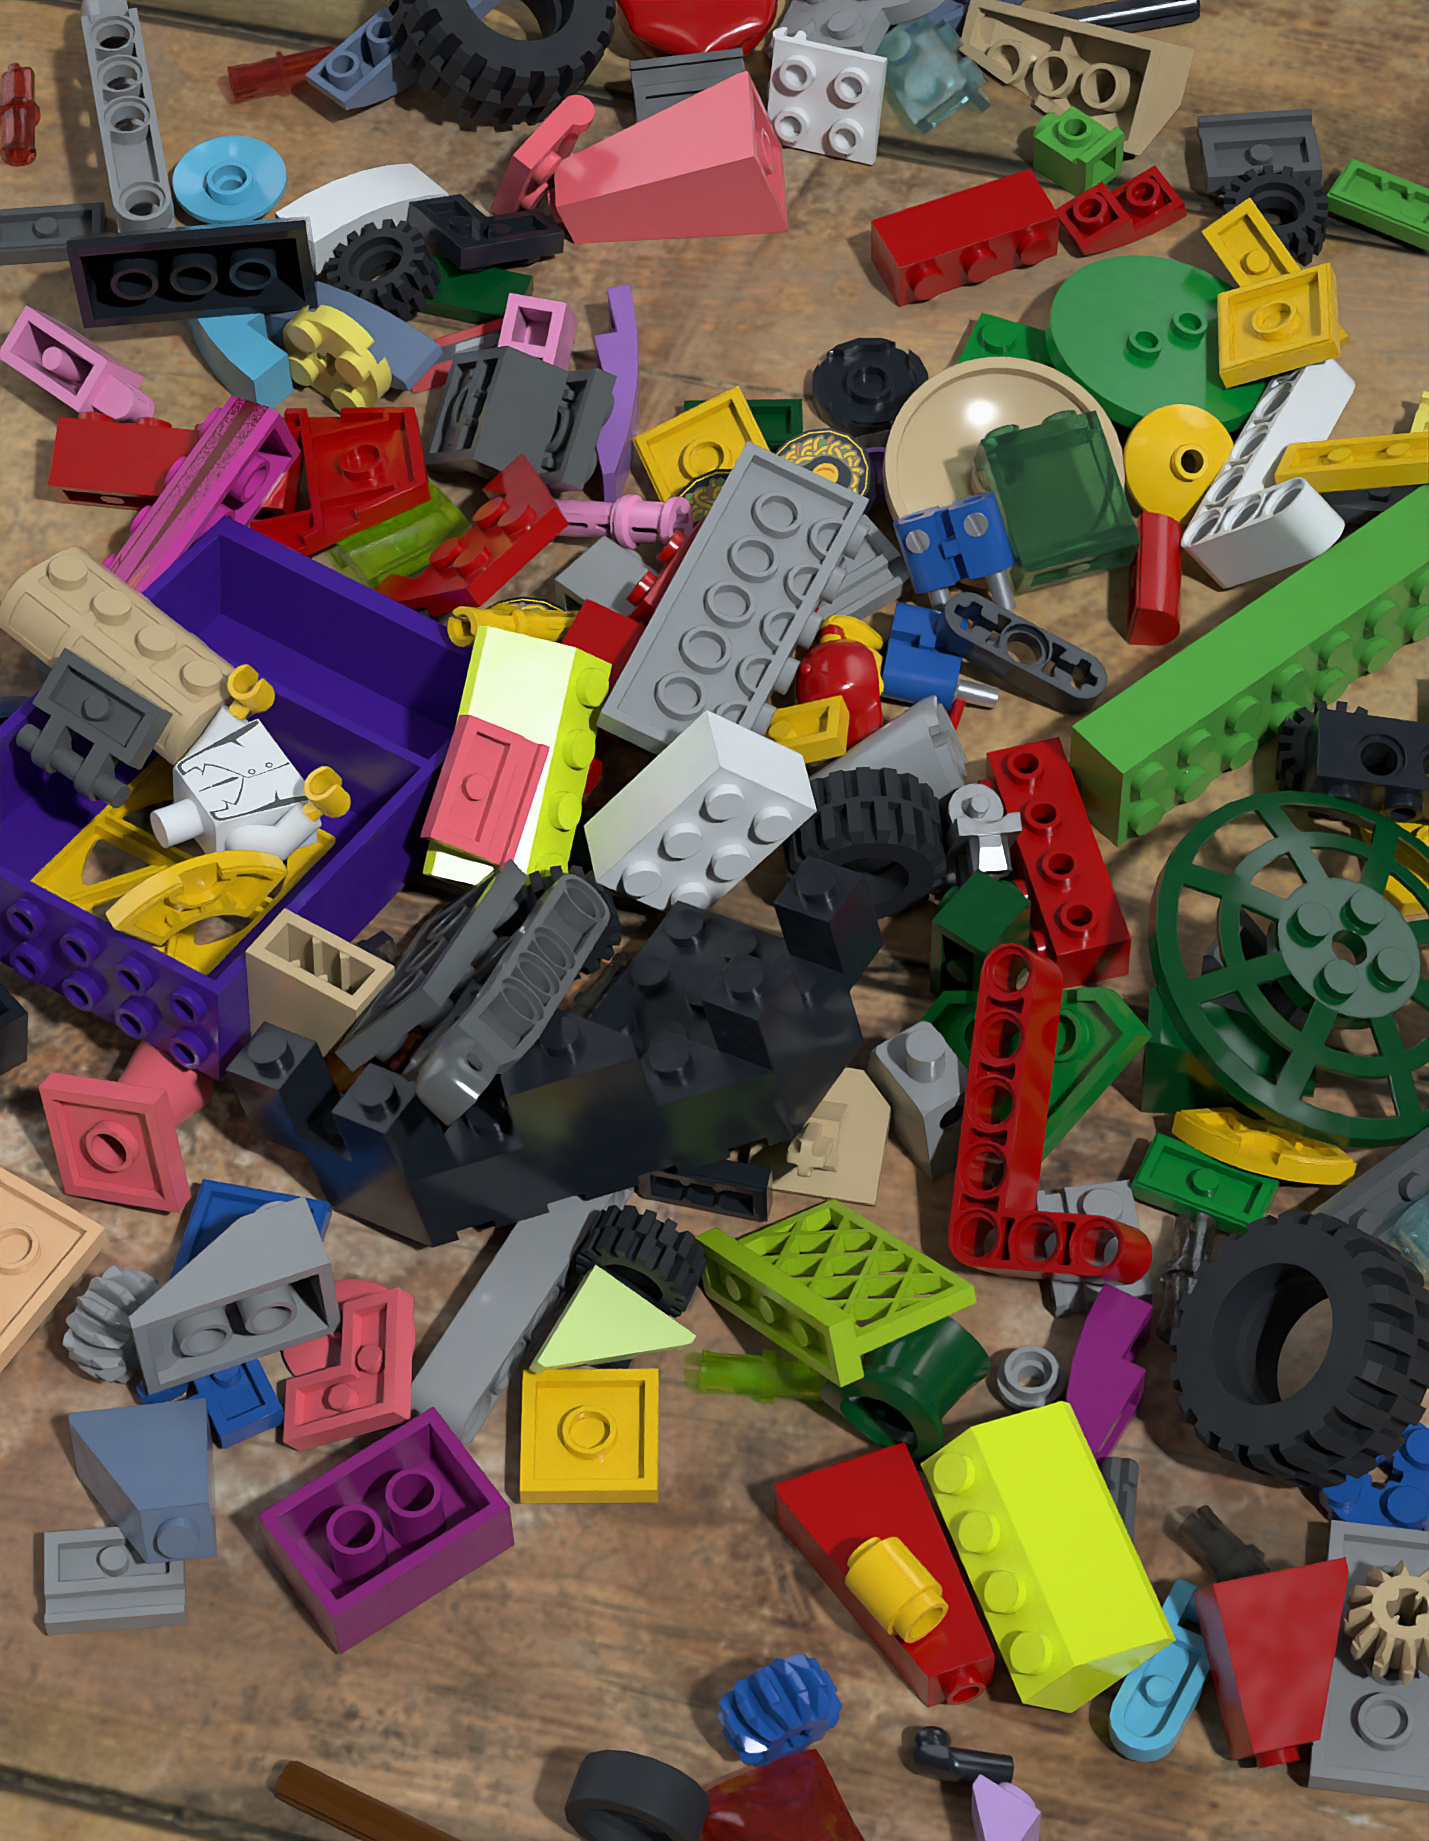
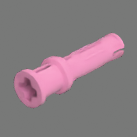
M626 494L618 498L616 502L554 499L569 522V525L558 536L592 538L606 536L609 539H613L616 544L623 548L635 549L640 544L665 545L677 530L687 536L693 528L691 506L687 499L674 496L669 498L667 502L643 501L641 496L636 494Z

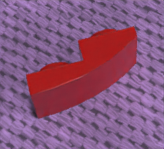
M1155 165L1111 192L1103 182H1100L1055 209L1059 215V223L1084 255L1100 253L1136 242L1188 216L1183 200Z

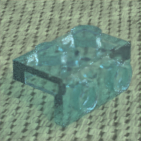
M927 14L915 20L898 24L884 36L875 53L876 56L887 58L885 79L914 125L923 134L929 132L968 100L982 112L992 106L981 87L988 83L986 77L968 55L962 59L957 52L964 45L961 38L944 18L935 23Z

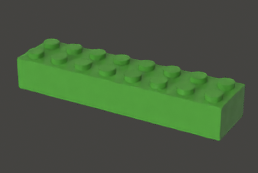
M1423 484L1072 726L1069 765L1088 819L1116 847L1135 834L1144 835L1150 832L1160 822L1165 813L1182 801L1191 802L1197 799L1207 789L1212 780L1229 768L1236 770L1244 766L1259 747L1273 737H1279L1283 733V726L1289 718L1295 721L1296 711L1306 707L1310 712L1314 709L1317 702L1326 701L1327 705L1335 702L1345 692L1348 685L1367 671L1369 673L1379 671L1388 663L1394 652L1412 640L1418 642L1429 635V484Z

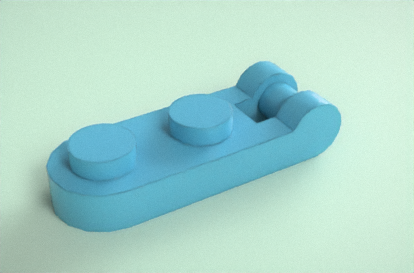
M1178 1578L1162 1607L1176 1641L1127 1674L1111 1707L1108 1724L1110 1740L1118 1752L1131 1760L1139 1762L1157 1761L1170 1753L1177 1744L1211 1676L1203 1637L1181 1627L1186 1620L1200 1625L1192 1594L1198 1591L1199 1587L1181 1578Z

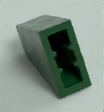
M1150 987L1146 1028L1153 1036L1144 1045L1141 1112L1176 1114V1112H1181V1110L1232 1107L1251 1119L1267 1120L1233 1097L1204 1069L1180 1037L1164 1007L1158 987ZM1211 1002L1202 1004L1201 1007L1208 1020L1228 1046L1257 1074L1275 1085L1290 1052L1278 1045L1257 1025L1249 1014ZM1315 1066L1299 1097L1300 1100L1301 1097H1314Z

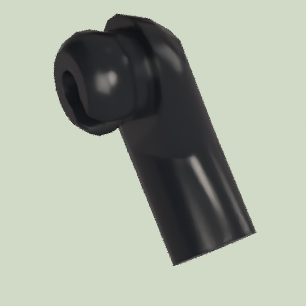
M925 1726L914 1733L912 1737L914 1749L909 1752V1759L918 1774L972 1787L980 1774L997 1785L1001 1782L1011 1784L1014 1773L1012 1756L950 1746L951 1737L948 1732L937 1726Z

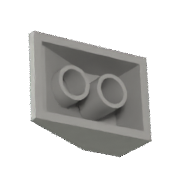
M305 1196L288 1202L274 1201L258 1208L254 1213L237 1219L128 1317L145 1386L149 1395L342 1330L331 1263Z

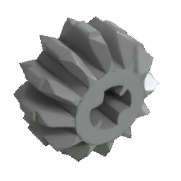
M115 1265L108 1268L102 1278L97 1276L92 1278L86 1293L83 1296L77 1297L78 1305L75 1311L66 1318V1323L70 1328L64 1335L62 1345L69 1350V1358L78 1363L81 1370L96 1379L101 1377L109 1383L116 1380L124 1384L132 1379L136 1371L142 1372L128 1317L162 1288L159 1285V1281L142 1270L137 1272L128 1266L120 1268Z

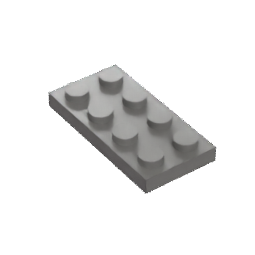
M1331 1520L1327 1561L1346 1557L1349 1574L1321 1738L1311 1743L1308 1788L1429 1803V1677L1416 1668L1413 1681L1405 1687L1399 1678L1398 1670L1389 1668L1385 1675L1376 1680L1372 1673L1374 1658L1354 1661L1351 1654L1354 1638L1346 1636L1342 1628L1344 1614L1350 1610L1347 1602L1351 1589L1355 1587V1584L1366 1586L1368 1572L1372 1571L1374 1566L1390 1577H1393L1395 1565L1402 1559L1408 1566L1412 1576L1419 1577L1424 1570L1429 1568V1531ZM1399 1619V1625L1409 1627V1621Z

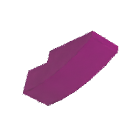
M1104 1283L1086 1318L1074 1353L1066 1402L1070 1403L1100 1471H1102L1103 1461L1111 1456L1143 1402L1146 1369L1135 1365V1362L1150 1339L1153 1305L1107 1283Z

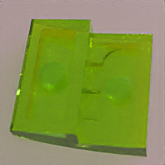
M429 481L432 500L326 547V549L341 569L349 566L363 585L374 589L391 573L406 577L429 565V557L438 546L451 538L457 537L460 539L473 526L454 503Z

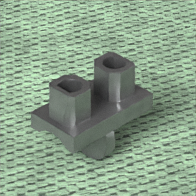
M971 783L960 787L954 792L947 805L946 816L950 828L943 837L946 865H954L956 883L960 887L966 883L977 869H980L996 880L1008 876L1012 870L1009 849L1022 832L1020 812L1008 813L1003 817V805L1000 797L993 789L983 784Z

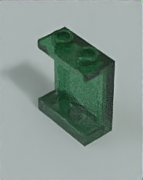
M1075 410L1060 411L1046 417L1042 424L1020 429L1015 424L1001 426L988 432L984 439L980 440L973 461L977 472L985 471L991 491L994 492L1016 561L1009 571L1016 594L1123 567L1132 563L1141 545V541L1096 410L1077 415Z

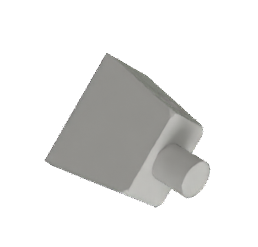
M921 1021L875 1047L871 1051L866 1074L892 1109L889 1128L932 1182L957 1166L969 1071L930 1022Z

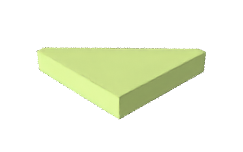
M595 1265L585 1274L529 1369L536 1374H541L545 1370L582 1364H586V1366L634 1359L638 1355L669 1350L683 1351L693 1343L696 1335Z

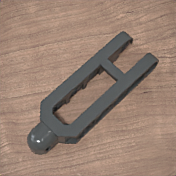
M573 874L561 876L540 897L523 925L512 936L498 938L494 945L473 965L476 969L475 974L454 994L451 999L454 1003L453 1007L433 1026L401 1076L408 1082L412 1080L416 1082V1094L420 1101L445 1125H450L477 1101L495 1074L504 1075L540 1037L610 919L608 906L602 896L584 879Z

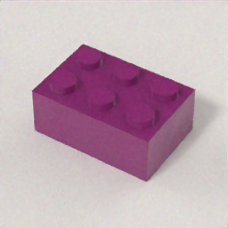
M434 1406L258 1514L266 1553L340 1655L515 1545L510 1506Z

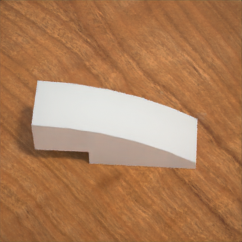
M412 163L386 165L363 170L334 180L303 195L277 211L275 217L310 216L318 275L328 268L329 258H338L334 249L339 243L346 246L350 244L347 235L354 230L361 236L366 233L364 225L374 222L376 228L380 229L385 219H393L397 227L401 220L408 222L409 202L449 196V194Z

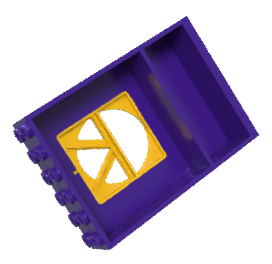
M225 515L144 590L142 594L184 629L201 639L211 650L233 667L237 668L244 664L250 665L259 674L258 681L264 678L270 683L275 692V700L272 706L264 712L255 713L247 721L259 719L304 781L311 772L319 767L328 766L332 768L342 778L341 787L350 795L351 800L350 808L345 815L338 818H330L323 814L320 817L322 824L317 829V843L298 848L287 858V870L289 873L285 876L284 884L279 894L274 899L267 896L248 916L253 921L246 928L222 940L197 945L194 943L197 923L195 922L170 937L165 946L155 947L133 936L115 930L111 924L98 918L92 911L93 907L122 898L130 890L158 872L177 863L194 858L174 846L163 848L155 836L122 819L146 806L174 799L173 768L175 765H172L154 749H152L141 770L119 760L114 769L115 778L126 784L130 788L127 800L121 807L113 808L101 799L91 801L74 789V782L58 771L47 773L31 761L30 753L16 744L17 735L25 725L32 724L43 731L51 715L32 704L40 689L0 725V962L13 968L24 979L30 982H39L61 994L75 1007L84 1011L90 1010L114 1023L128 1036L137 1040L143 1039L167 1052L181 1065L190 1069H198L218 1081L226 1075V1068L251 1038L245 951L285 908L351 943L424 866L430 841L421 838L420 835L455 730L473 646L458 647L449 638L446 626ZM76 732L71 740V750L86 759L94 743ZM98 840H105L150 864V866L92 885H85L82 882L86 860Z

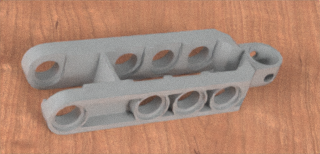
M82 0L81 23L118 232L175 228L176 223L137 8L128 9L127 0Z

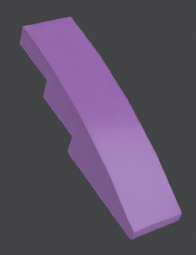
M630 284L607 288L611 333L594 335L596 367L617 376L612 391L614 408L609 420L601 427L594 450L597 454L595 470L603 502H616L618 498L622 497L634 456L635 445L631 438L637 436L640 418L638 330Z

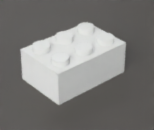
M706 710L584 825L597 883L666 913H669L678 900L708 911L807 821L817 809L802 754Z

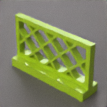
M834 1198L739 1240H735L717 1227L695 1236L694 1239L695 1244L703 1246L705 1250L703 1257H707V1265L702 1274L706 1296L839 1387L864 1377L861 1355L977 1303L973 1284ZM831 1225H834V1226L837 1227V1230H823V1231H820V1230H822V1229H824V1228H826V1227H829V1226H831ZM871 1250V1252H845V1251ZM800 1252H826L819 1254H800ZM780 1253V1255H766V1256H763V1255H765V1254ZM882 1272H906V1274L879 1275ZM860 1273V1275L854 1276H833L834 1274ZM814 1275V1277L793 1278L792 1276ZM935 1294L930 1297H914V1295ZM869 1296H895V1298L867 1299ZM849 1297L847 1300H827V1299H825V1298ZM877 1320L863 1327L856 1324L857 1321Z

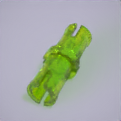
M764 1349L763 1356L710 1352V1350L702 1351L701 1363L703 1366H700L699 1378L700 1394L720 1393L760 1396V1403L774 1404L775 1397L824 1401L820 1395V1390L828 1378L798 1358L778 1357V1350Z

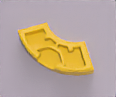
M229 850L209 853L177 863L151 876L125 894L105 914L115 930L156 946H162L170 937L183 928L206 918L220 915H236L247 918L283 880L289 871L279 856L266 852Z
M1232 1107L1191 1109L1176 1112L1171 1132L1188 1145L1224 1163L1253 1173L1288 1181L1321 1185H1348L1353 1181L1357 1165L1351 1157L1336 1145L1306 1138L1290 1130L1263 1124L1239 1113Z

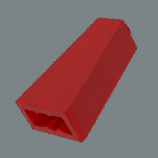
M905 1442L775 1484V1516L780 1528L927 1708L947 1702L949 1705H961L976 1699L986 1688L993 1686L994 1652ZM873 1537H879L881 1540L898 1537L942 1586L941 1597L948 1604L947 1613L931 1632L915 1642L906 1643L899 1635H889L845 1585V1579L850 1570L847 1565L850 1556L861 1544Z

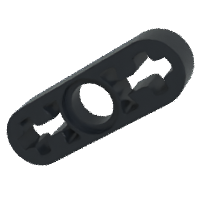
M963 592L952 596L937 618L935 624L936 635L946 649L1062 711L1078 714L1089 710L1106 687L1107 674L1105 668L1095 656L978 594ZM962 617H966L973 622L971 632L960 627ZM995 631L1000 635L992 646L987 642L993 634L992 632ZM1016 641L1027 645L1033 651L1036 662L1033 664H1021L1015 661L1008 653L1007 643ZM1050 660L1055 665L1050 670V675H1047L1042 671ZM1071 674L1082 679L1080 690L1070 685Z

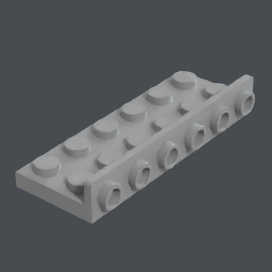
M747 441L603 706L596 726L656 755H659L706 710L764 737L777 709L768 704L773 691L782 695L786 694L801 662L792 658L797 645L807 650L811 646L824 618L823 615L815 612L821 600L829 604L833 603L847 574L846 570L838 567L843 556L855 560L868 534L870 527L860 521L869 499Z

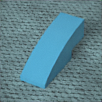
M264 313L187 320L201 354L215 376L233 396L273 409L293 393L288 354L268 340Z

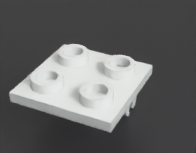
M787 27L775 29L772 35V46L774 49L771 79L767 85V97L769 98L767 114L781 145L873 165L876 161L887 58L806 40V33L801 30L794 37L787 36Z

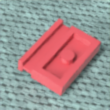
M459 715L420 837L470 857L485 860L496 867H500L509 859L514 861L550 746L528 740L523 735L473 715Z

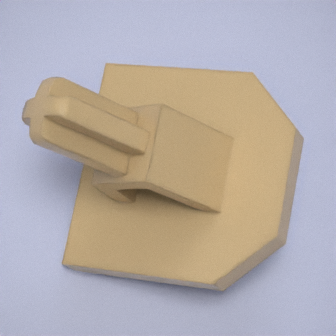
M845 1068L795 1138L770 1146L767 1138L752 1142L748 1164L772 1169L773 1191L828 1200L834 1198L841 1202L876 1207L892 1109L864 1070Z

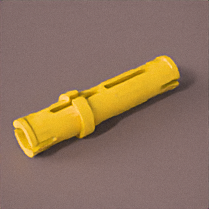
M498 603L488 609L460 606L454 609L452 613L456 617L468 618L449 617L447 630L449 638L458 647L474 646L478 625L490 626L561 644L579 611L518 609L519 606L511 603Z

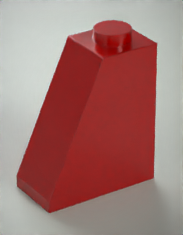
M1346 1557L1215 1583L1192 1593L1232 1761L1255 1756L1258 1769L1292 1763L1300 1760L1297 1747L1320 1740L1349 1574Z

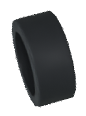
M606 1749L589 1753L580 1763L564 1810L567 1822L579 1835L588 1841H699L710 1804L708 1794L702 1787L679 1769L645 1755L630 1751Z

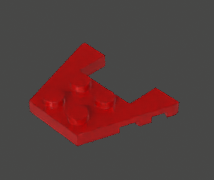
M415 407L341 408L340 417H309L307 408H286L284 412L285 417H282L298 447L304 449L311 509L250 522V528L308 556L432 500L420 426Z
M520 454L482 489L490 501L485 503L474 514L473 521L476 524L460 539L457 537L451 538L438 546L429 557L431 565L416 579L391 573L373 590L418 613L426 607L432 616L452 613L454 609L460 606L481 607L569 525V522L550 495L537 470L524 454Z

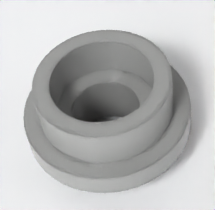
M1024 1346L1013 1351L1000 1364L997 1373V1387L1001 1397L1008 1405L1024 1412L1058 1402L1065 1387V1373L1061 1363L1048 1350L1038 1346ZM1034 1377L1040 1380L1043 1385L1031 1388L1019 1384V1382L1024 1378Z

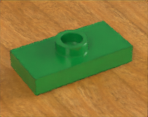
M1156 1132L1132 1182L1131 1189L1133 1197L1227 1233L1233 1234L1237 1231L1245 1235L1248 1233L1247 1225L1267 1216L1279 1190L1280 1179L1253 1173L1224 1163L1204 1154L1187 1143Z

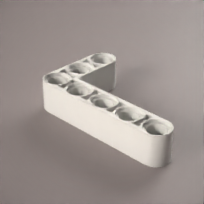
M1334 359L1273 375L1181 538V547L1223 589L1314 559L1327 551L1343 532L1344 520L1304 478L1297 477L1276 485L1274 477L1289 443L1327 440L1355 388V381Z

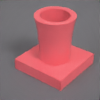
M144 1040L136 1047L117 1082L51 1072L39 1086V1091L65 1194L176 1213L181 1211L190 1200L191 1194L176 1129L210 1102L213 1094V1083L209 1075L198 1069H190L181 1065L172 1055Z

